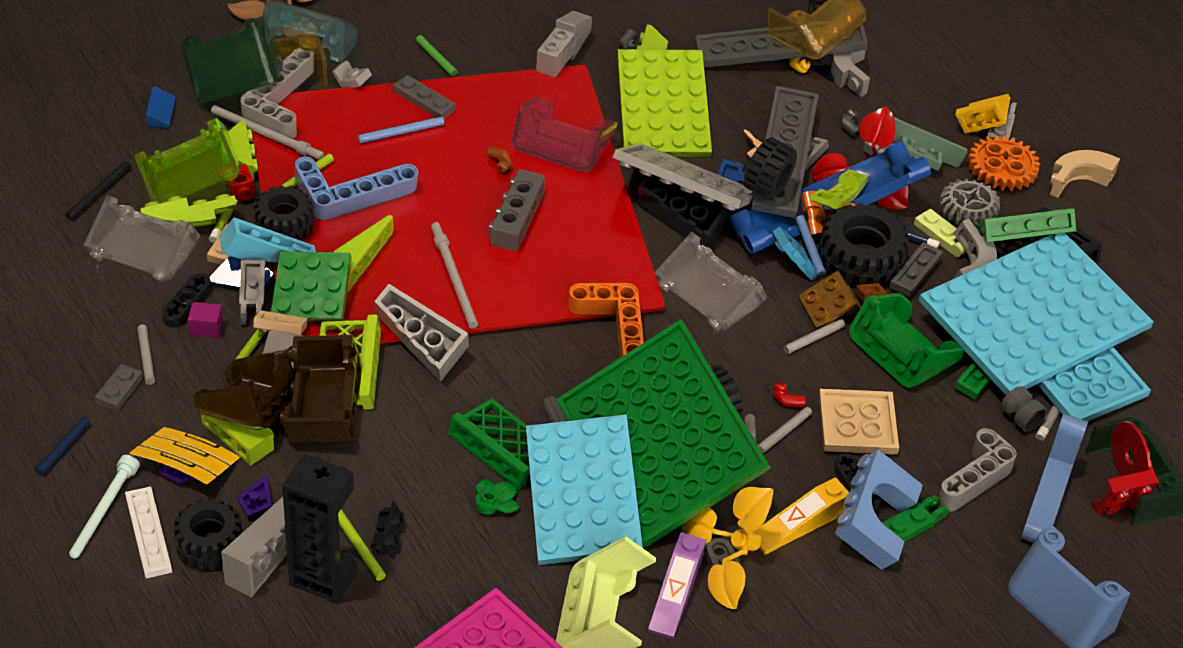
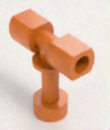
M816 191L803 192L800 197L803 211L808 214L809 220L807 225L813 239L821 238L823 223L837 209H825L824 205L812 202L810 195Z

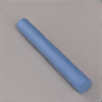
M800 215L795 220L813 266L819 276H823L826 274L825 268L803 215Z

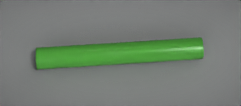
M422 35L417 36L416 42L451 77L456 76L458 71Z

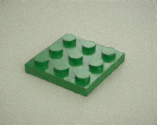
M280 251L271 312L308 318L307 322L344 321L352 260L351 254Z

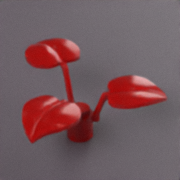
M886 106L868 114L860 123L859 132L861 138L865 142L872 143L873 155L867 156L864 161L879 154L876 144L879 147L886 148L895 139V120L892 112ZM831 153L822 157L815 164L811 177L816 182H819L852 166L846 167L847 161L844 155ZM908 185L875 202L882 207L893 210L907 208Z

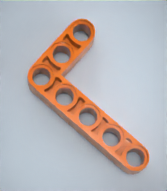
M578 283L571 286L568 299V309L570 312L577 315L616 314L620 358L644 343L639 294L635 285L631 283Z

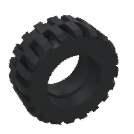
M857 203L856 206L850 204L844 206L843 209L835 210L833 214L826 218L822 228L818 253L828 274L839 271L849 286L874 283L884 286L890 283L905 264L909 247V233L903 222L899 221L895 214H890L887 209L876 208V205L872 204L870 206H864V203ZM852 243H865L876 249L860 248Z

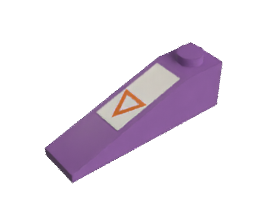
M680 533L648 628L649 633L674 640L703 560L706 539Z

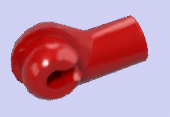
M775 383L774 390H772L773 397L783 406L805 408V396L790 395L786 391L787 385L785 383Z

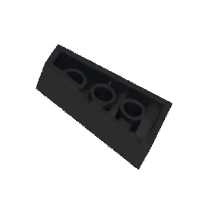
M654 174L652 176L646 175L638 187V204L708 253L728 224L729 209L723 207V203L714 200V202L701 198L702 194L698 192H685L680 189L681 185L676 183L669 185L661 182L659 176Z

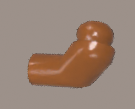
M493 146L489 147L487 155L499 160L497 167L500 168L497 170L501 173L510 171L512 161L508 152Z

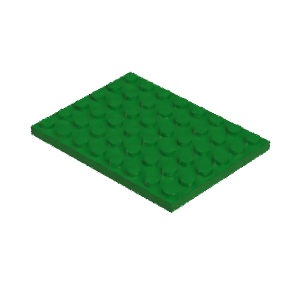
M682 319L557 398L568 421L627 414L643 549L771 469V466Z

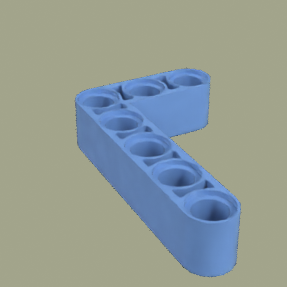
M300 157L295 162V182L299 189H302L303 193L306 192L309 198H311L313 215L319 220L331 219L408 195L417 189L418 169L412 164H403L329 187L312 158Z
M1063 414L1021 539L1034 543L1042 530L1054 524L1088 421Z

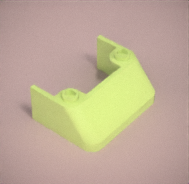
M625 536L578 561L569 575L556 642L563 648H636L641 646L642 641L615 622L619 596L630 592L635 587L637 571L655 563L656 557Z

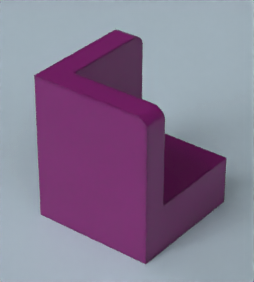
M193 302L188 317L190 336L219 339L223 323L221 304Z

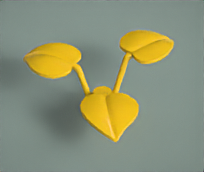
M747 487L738 492L733 503V513L739 518L738 525L742 529H738L734 533L714 529L717 515L710 507L682 525L683 533L706 539L705 547L711 541L713 533L730 537L732 545L740 550L724 558L722 565L712 566L708 574V587L712 596L727 608L737 609L739 598L745 586L743 567L738 562L731 560L741 555H747L748 551H756L760 547L761 536L757 530L763 525L768 515L773 497V489Z

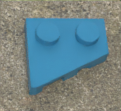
M782 227L776 228L773 233L777 239L775 244L779 250L786 252L788 257L798 265L811 281L819 277L803 246Z

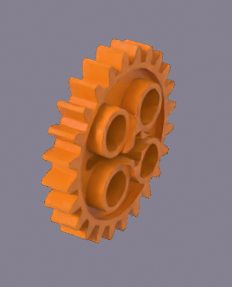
M995 135L994 140L986 137V141L980 139L978 144L974 143L968 158V168L973 170L972 175H978V181L984 179V185L991 183L993 184V189L1000 186L1002 191H1004L1005 187H1008L1011 191H1013L1014 187L1021 190L1022 185L1028 187L1029 183H1034L1035 178L1038 176L1040 163H1038L1039 157L1035 156L1036 152L1029 151V145L1022 146L1023 141L1016 143L1015 138L1009 141L1006 136H1003V139H999L997 135Z

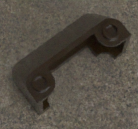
M287 349L234 359L225 371V378L230 387L210 391L202 389L193 395L195 408L203 415L255 430L266 429L280 417L281 410H284L285 406L292 402L293 399L291 382L295 381V374L291 361L288 358Z

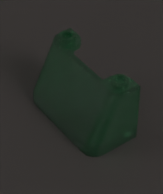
M264 17L259 19L250 18L243 23L244 25L240 31L207 41H202L200 37L195 35L188 36L183 40L181 49L198 103H207L274 83L279 78L284 62Z

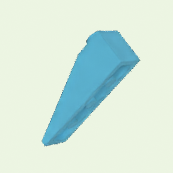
M233 218L219 236L222 253L242 260L278 262L280 251L316 252L314 245L237 218Z

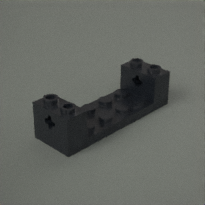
M303 453L282 484L289 585L337 604L357 573L356 556L347 551H340L338 513L354 490L353 472L345 467H338L323 461L321 458Z

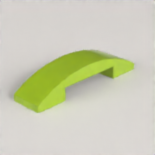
M849 169L839 176V182L836 186L828 191L819 189L810 195V200L833 209L843 208L859 195L869 180V176Z

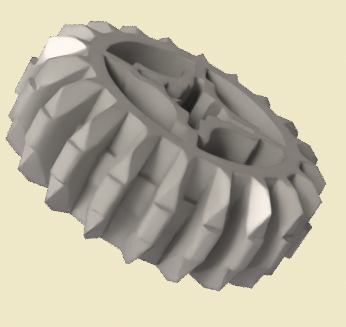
M966 178L962 182L957 179L955 183L950 182L948 186H945L939 200L940 212L943 213V218H948V222L955 223L956 227L967 219H970L973 224L983 223L982 219L998 216L1000 197L996 195L997 191H992L991 186H984L983 182L977 183L975 179L968 181Z

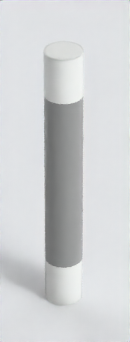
M1054 404L1035 438L1044 441L1057 419L1060 411Z

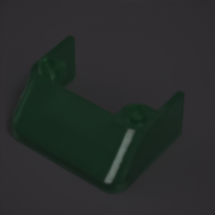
M1133 417L1095 425L1086 448L1087 454L1112 449L1114 428L1123 421L1135 424L1147 442L1146 445L1150 451L1152 468L1159 481L1156 485L1159 492L1139 497L1130 524L1134 526L1183 514V475L1160 439L1141 420Z

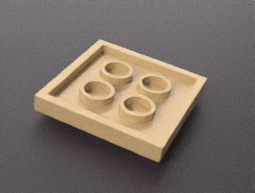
M840 389L819 390L823 451L872 453L878 449L883 454H898L899 441L893 392Z

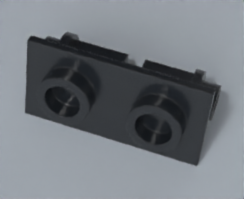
M392 501L390 508H384L379 512L376 525L378 532L374 533L371 543V549L375 555L388 552L392 559H395L397 547L400 545L401 530L405 525L404 513L400 511L395 501Z

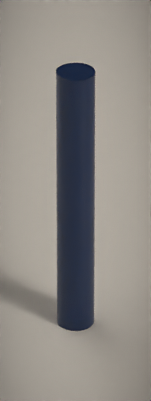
M82 417L35 468V472L38 475L43 476L90 425L89 420Z

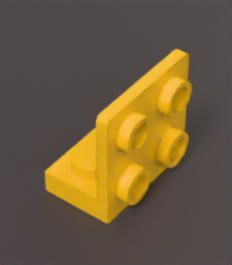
M1005 94L973 102L968 107L957 109L955 115L965 134L1006 124L1010 96Z

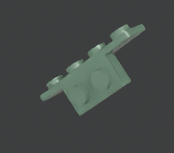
M894 117L896 124L894 141H904L911 157L914 156L915 159L924 157L928 161L930 169L932 168L937 171L941 167L942 162L956 168L960 166L967 154V148Z

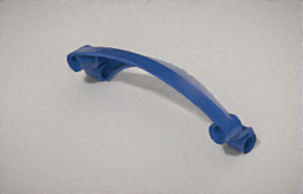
M900 141L887 147L884 152L801 189L800 197L803 192L830 190L838 184L839 176L850 169L869 176V180L862 191L851 202L855 206L857 203H864V206H867L913 182L929 176L931 169L924 157L917 159L914 156L911 157L904 141ZM800 198L796 217L803 215L807 223L809 220L808 214L803 211ZM747 209L729 217L737 237L741 239L745 249L751 254L775 244L777 239L773 231L779 226L793 238L801 235L795 220L796 218L756 210L748 211Z

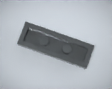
M406 75L393 85L394 93L435 118L442 116L445 119L456 111L455 103L409 75Z
M923 242L891 280L889 288L911 297L941 260L943 251Z

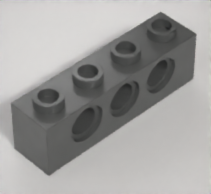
M519 169L516 177L511 178L509 192L504 193L502 207L497 208L495 221H491L488 228V235H491L492 246L518 251L544 194L545 175Z

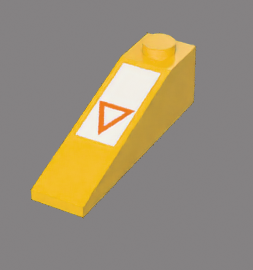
M836 477L815 487L757 530L761 536L759 549L766 555L839 518L845 507L844 501L849 494L848 490Z

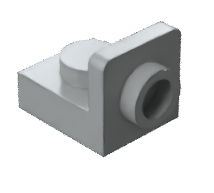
M348 60L343 61L333 70V74L341 88L360 87L372 76L368 68L352 69Z

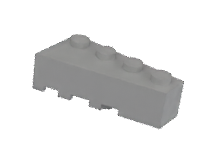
M390 284L374 301L376 315L440 382L469 347L467 332Z
M283 497L221 552L225 584L250 597H253L287 555Z

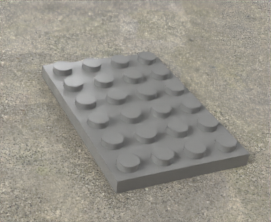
M642 143L615 150L613 158L619 160L618 164L631 168V166L637 167L640 173L647 176H652V174L659 176L660 181L663 183L681 185L680 189L685 192H698L702 194L701 198L707 201H720L723 203L722 206L727 209L735 210L736 208L739 209L753 203L754 192L745 188L743 184Z

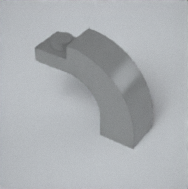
M866 50L833 54L830 73L839 88L848 86L860 97L866 95L870 78L854 65L864 60Z
M970 219L962 221L953 234L968 254L970 265L960 269L953 279L997 259L994 242H985L984 236L980 235Z

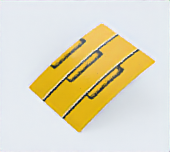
M163 427L129 453L171 466L205 484L210 483L240 458L235 453L208 440Z

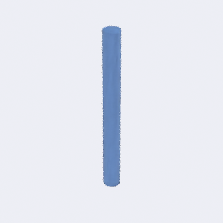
M441 116L358 135V141L361 144L444 125V119Z

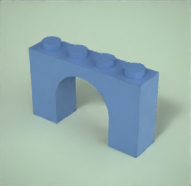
M877 449L869 455H863L857 464L859 468L851 481L852 487L850 493L845 498L844 510L837 520L839 524L835 534L882 570L899 560L905 541L884 526L877 518L872 506V493L881 497L901 513L917 504L923 485Z

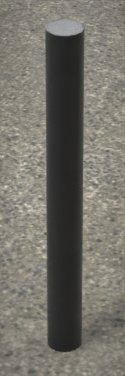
M124 161L65 214L69 220H73L131 168V164L128 161Z

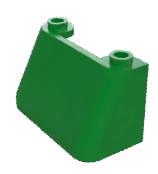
M901 293L867 296L850 326V336L858 346L903 386L909 388L916 387L958 363L962 358L965 350L956 341H946L938 349L908 323L913 313V307L911 302Z

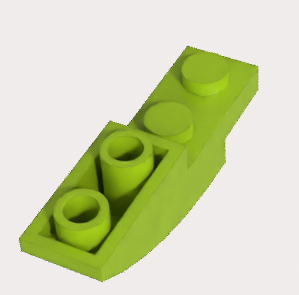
M223 194L217 196L216 200L208 202L205 199L193 202V205L188 206L187 198L175 196L169 198L168 202L160 204L157 201L150 202L140 209L143 218L156 223L178 227H196L216 224L215 215L237 210L235 196Z

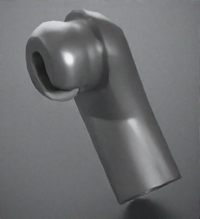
M848 109L842 116L841 126L852 137L857 138L860 135L859 127L855 125L857 112L853 109Z

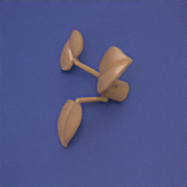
M258 0L228 4V9L240 19L256 20L264 17V11L269 9L272 0H267L266 5ZM287 0L292 24L283 27L284 36L290 39L315 37L318 33L316 25L307 20L296 22L291 0ZM296 0V1H298V2H307V1H312V0Z

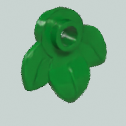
M483 479L477 484L475 488L477 493L475 504L476 509L480 513L490 515L495 513L496 510L512 513L520 509L519 504L512 500L517 492L513 484L499 482L495 485L489 479Z

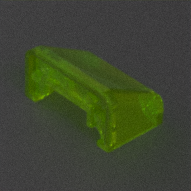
M218 118L207 122L209 129L207 131L205 129L200 130V136L163 153L156 150L154 151L155 155L148 156L145 151L134 155L152 202L157 201L159 204L168 202L169 198L175 196L187 198L224 180L230 181L238 176L240 167L227 128Z

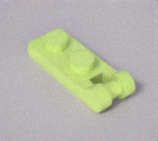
M932 209L915 218L914 225L932 239L940 241V245L955 257L965 254L964 248L953 234L957 228Z

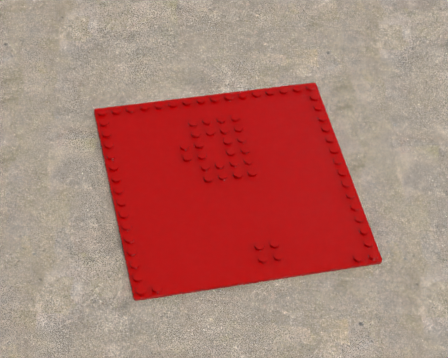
M565 66L556 77L534 69L419 80L420 83L456 104V111L444 119V125L361 144L358 141V135L435 117L394 93L393 85L395 83L290 93L278 104L296 114L297 135L293 138L294 140L311 144V147L324 152V156L327 154L333 156L334 161L320 170L329 187L403 164H412L418 169L417 189L411 194L327 220H319L313 215V231L309 233L310 236L308 238H303V242L314 245L316 252L332 253L386 216H393V234L350 291L347 292L344 321L367 320L368 315H376L374 301L388 284L468 334L616 316V314L577 315L570 312L568 309L569 291L572 285L578 283H631L638 289L640 313L664 310L665 302L618 160L613 158L615 151L587 66ZM252 131L262 193L265 190L269 191V188L272 187L278 188L295 176L296 160L305 156L298 154L295 149ZM493 146L508 152L512 161L510 171L501 173L497 170L500 168L497 167L499 160L487 155L489 147ZM308 155L306 156V157L312 158L315 162L318 161V159H315V158H313V157H311V156H308ZM519 169L545 175V190L516 252L492 246L491 235H488V228L491 221H495L497 208L502 207L504 193L509 192L511 178L516 177ZM435 222L440 224L443 234H446L449 240V250L478 323L476 328H469L441 252L435 246V236L431 225ZM273 262L276 281L278 262ZM379 318L382 329L380 344L402 342ZM307 322V328L301 335L320 336L321 322ZM364 328L354 329L349 334L353 335L356 339L363 333ZM337 329L327 330V336L340 333Z

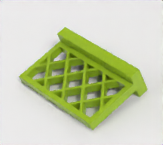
M368 315L367 320L321 322L320 336H327V330L337 329L340 331L338 335H351L349 333L354 329L364 328L363 333L356 339L354 338L356 346L361 350L359 354L361 359V376L357 405H362L364 410L374 409L382 330L378 315Z

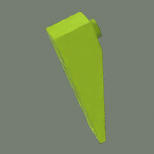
M386 216L333 252L350 253L352 256L348 292L393 234V216Z

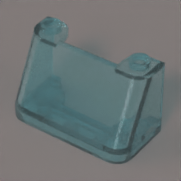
M275 0L270 1L264 7L260 32L261 41L270 43L275 35L281 36L284 33L285 27L323 37L322 47H327L332 54L330 60L341 62L357 43V28L352 23L339 17Z

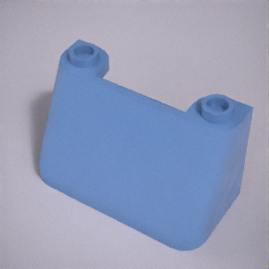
M1049 525L1039 533L1011 576L1008 591L1012 597L1067 647L1093 648L1115 632L1130 593L1120 584L1111 580L1101 582L1097 586L1090 582L1058 553L1063 549L1065 539L1061 532L1053 525Z

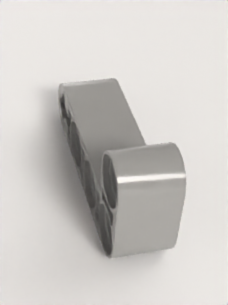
M988 428L980 429L976 434L972 448V455L976 460L942 482L938 496L940 499L938 506L940 508L946 506L950 510L949 512L956 511L1007 477L1012 471L1017 455L1016 450L995 431Z

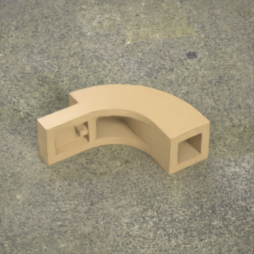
M1078 150L1061 156L1055 162L1051 174L1050 185H1052L1050 195L1058 198L1066 185L1077 179L1091 180L1107 187L1116 173L1120 158L1094 150Z

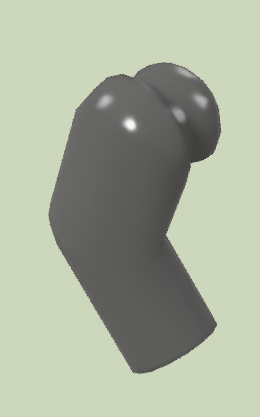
M628 29L620 39L619 43L623 49H637V42L633 43L636 32L633 29Z

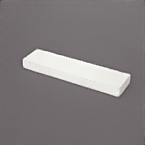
M146 487L125 492L145 579L172 573L152 488Z

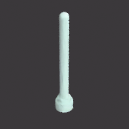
M122 455L116 465L117 475L69 552L72 558L80 556L126 478L134 476L140 467L139 461L133 456Z

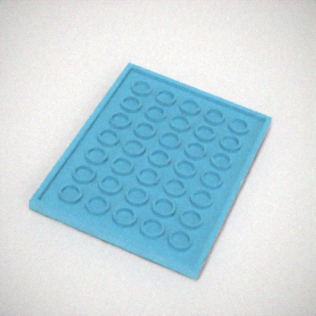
M1066 233L1051 234L928 290L920 294L918 300L1005 395L1016 387L1022 386L1028 389L1150 329L1154 322Z

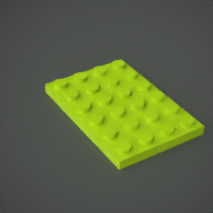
M618 49L617 60L623 147L642 143L674 157H711L712 146L703 51Z

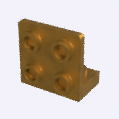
M836 271L799 295L817 329L828 325L845 313L849 316L853 314L856 317L861 308L839 271Z

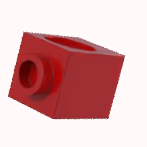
M246 164L224 169L226 188L230 196H235V200L238 202L256 198L254 180Z

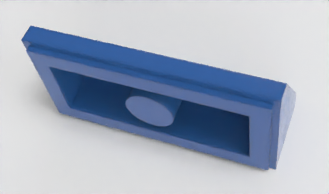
M152 87L146 113L147 127L170 128L176 96L157 87Z

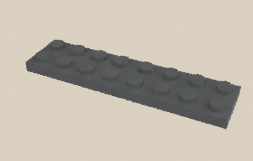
M862 17L696 35L697 50L703 51L704 68L868 50Z
M776 86L766 139L773 137L797 151L796 165L785 187L773 199L767 200L754 193L751 210L796 218L819 94Z

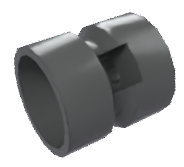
M1019 386L1005 396L1001 403V409L1010 418L1014 419V422L1024 432H1030L1045 420L1048 411L1038 400L1032 399L1033 395L1025 387Z

